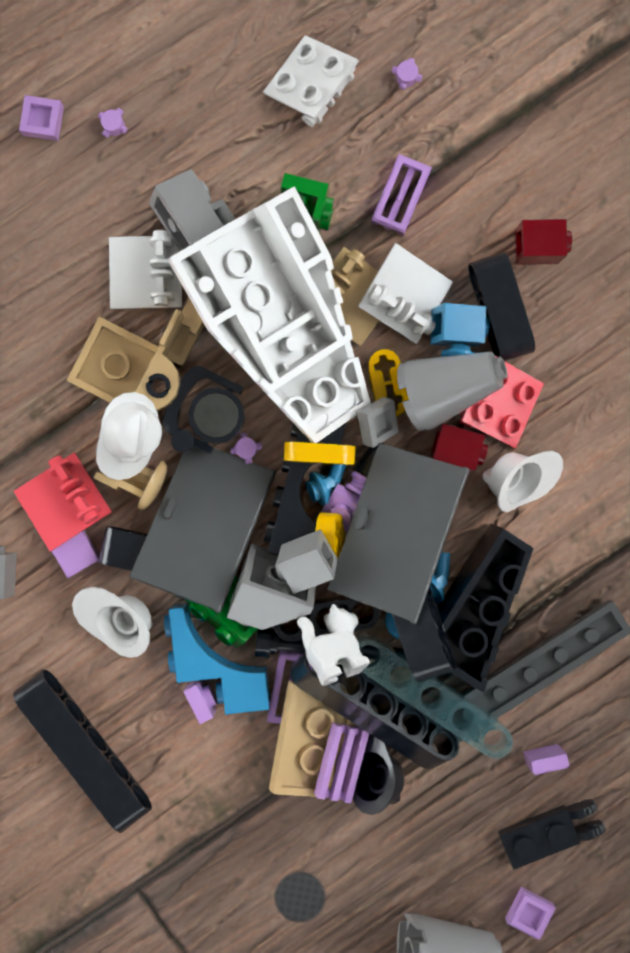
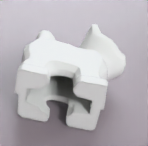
M335 604L331 605L330 613L324 615L326 627L331 634L316 637L314 626L308 618L300 617L297 621L302 631V640L307 660L317 672L322 686L338 681L337 676L342 674L340 668L336 666L338 664L343 666L347 678L359 674L370 664L368 657L363 656L360 652L358 640L353 634L355 627L358 625L357 616L354 613H349L344 608H337Z

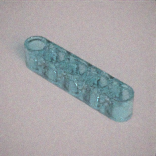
M365 635L358 639L359 649L366 645H373L379 650L378 658L364 668L362 673L484 755L493 759H500L511 751L513 746L512 735L498 718L436 677L418 683L410 671V675L405 682H393L389 678L393 668L404 666L410 670L406 657L372 635ZM429 687H435L440 690L439 699L432 704L424 703L421 700L422 692ZM458 709H469L471 716L466 723L456 724L452 721V717ZM500 730L502 737L497 744L488 745L484 743L485 735L489 731Z

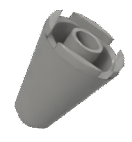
M492 352L407 360L399 364L397 370L399 390L406 388L409 400L403 402L405 411L419 431L434 429L503 388V380L508 378L504 360L502 357L496 358Z
M405 913L403 916L407 921H400L398 926L397 953H502L500 941L490 931L417 913Z

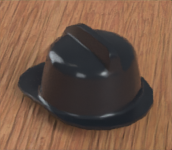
M369 734L353 800L356 807L362 813L374 815L381 813L389 804H396L400 801V794L403 790L405 779L400 763L390 756L386 744Z

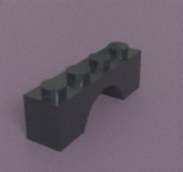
M293 423L290 436L297 438L296 442L311 443ZM346 423L317 443L341 445ZM283 462L281 471L288 473L285 487L277 486L272 507L279 508L276 522L269 521L264 542L270 543L268 552L279 554L282 544L315 532L316 522L307 515L300 499L302 479L308 469L315 463Z

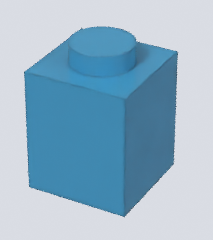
M443 303L431 309L432 321L436 325L431 332L430 345L449 346L451 344H464L471 348L485 343V338L489 332L486 306Z

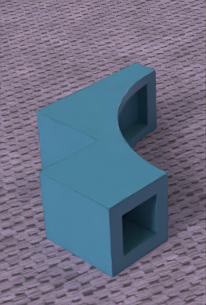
M188 603L173 605L168 609L169 615L164 616V629L166 637L172 636L173 651L168 652V665L170 673H176L177 683L221 678V682H216V697L218 704H224L225 715L269 710L271 700L267 666L238 664L216 653L197 632L190 616Z

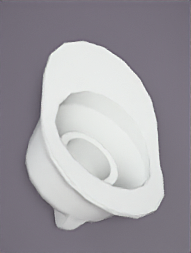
M136 392L123 393L114 398L105 409L96 448V462L100 471L108 478L123 480L137 475L148 464L152 453L160 444L162 426L158 419V412L153 402L145 395Z
M552 450L530 457L510 452L503 455L492 468L485 471L482 478L497 497V505L500 510L509 512L546 495L561 476L563 459L559 453Z
M96 587L82 589L75 595L72 603L73 614L78 623L89 633L121 656L128 658L138 657L147 650L150 643L149 630L153 623L148 608L141 600L129 595L118 597L103 588Z

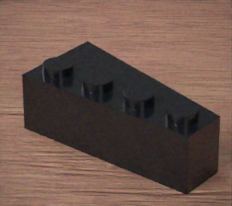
M491 523L446 592L444 600L437 607L456 663V670L451 671V673L483 693L488 683L486 678L491 663H495L499 651L497 646L504 626L507 627L511 616L509 611L514 596L519 592L534 549L504 528Z

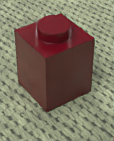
M567 219L522 220L515 229L516 265L559 264L567 256V253L571 252L572 233L567 231Z
M441 424L437 428L429 458L462 468L467 467L470 471H476L477 465L482 466L487 455L488 445L483 444L485 435Z

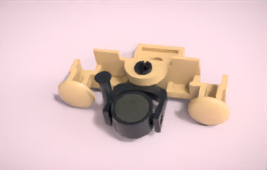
M188 298L182 312L178 309L175 310L159 342V347L98 317L66 380L109 403L123 393L136 392L150 399L157 411L167 407L163 418V427L166 432L172 434L171 445L178 452H187L197 447L212 454L214 447L208 445V442L220 444L231 441L241 432L245 422L244 408L238 397L233 394L234 392L241 396L244 391L242 386L202 366L190 368L184 374L181 381L179 379V373L173 363L184 367L204 327V323L190 298ZM209 379L226 389L219 387L208 388L199 393L191 402L188 412L189 423L194 433L201 438L199 440L193 437L192 433L188 430L179 428V416L184 401L193 387L201 380ZM160 381H164L167 388L166 391L156 393L155 385ZM162 460L155 471L145 466L137 475L123 480L108 478L101 471H98L94 479L116 490L124 489L140 497L137 508L145 510L155 500L166 478L167 465Z

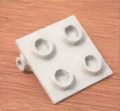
M305 35L263 93L304 114L302 120L310 127H313L316 123L320 124L322 122V117L328 111L326 105L333 107L335 104L333 97L339 98L348 82L354 79L353 72L356 70L355 66L359 61L350 55Z
M153 231V236L109 237L110 309L182 308V284L167 260L178 253L179 249L172 238L168 236L167 231Z
M394 243L358 307L417 344L423 333L429 335L434 330L436 323L432 321L431 309L441 304L453 282L397 243Z

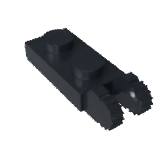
M585 799L566 807L562 805L499 830V836L513 870L580 844V841H589L603 835L606 829L601 820L589 821V823H584L577 827H574L572 822L574 819H582L594 814L598 810L593 799Z

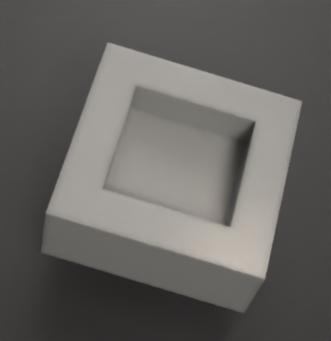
M382 397L357 411L363 445L373 448L399 433L394 400Z

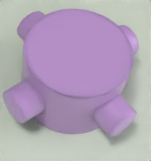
M408 58V60L401 62L398 67L393 66L391 72L396 74V81L401 90H406L407 87L413 86L416 81L421 82L423 76L418 74V67L413 58Z
M117 108V110H107L104 113H99L98 118L101 119V125L104 128L103 136L108 138L109 135L118 136L121 133L125 134L128 128L125 127L122 118L123 110Z
M241 433V439L237 441L235 447H231V454H237L240 458L245 459V464H251L257 450L262 449L261 442L255 443L254 440L248 438L247 433Z

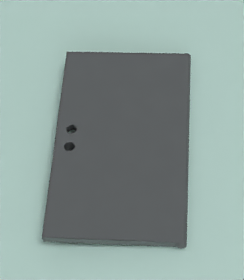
M379 443L337 561L335 577L330 581L327 590L410 620L412 624H417L470 469Z
M197 447L183 452L129 577L220 613L276 471L254 463L245 464L244 459L215 448L212 454Z

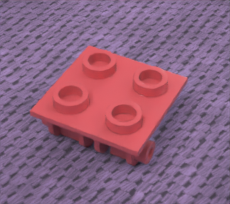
M504 361L508 378L503 380V388L459 413L461 417L459 424L471 429L474 427L516 449L544 383Z
M75 452L64 459L61 455L52 458L48 462L50 465L49 469L13 491L50 552L112 513Z

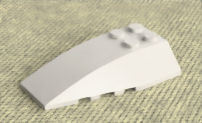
M295 186L167 259L207 330L311 443L319 442L356 416L357 411L371 404L359 358L354 357L350 340L353 339L350 325L345 324L340 303H343L340 288H335L331 270L334 269L331 256Z

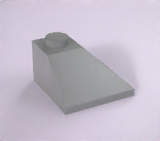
M250 543L232 594L227 618L235 620L244 626H252L264 630L309 615L314 608L316 586L293 594L287 582L281 581L277 574L275 564L279 554L268 552V549Z

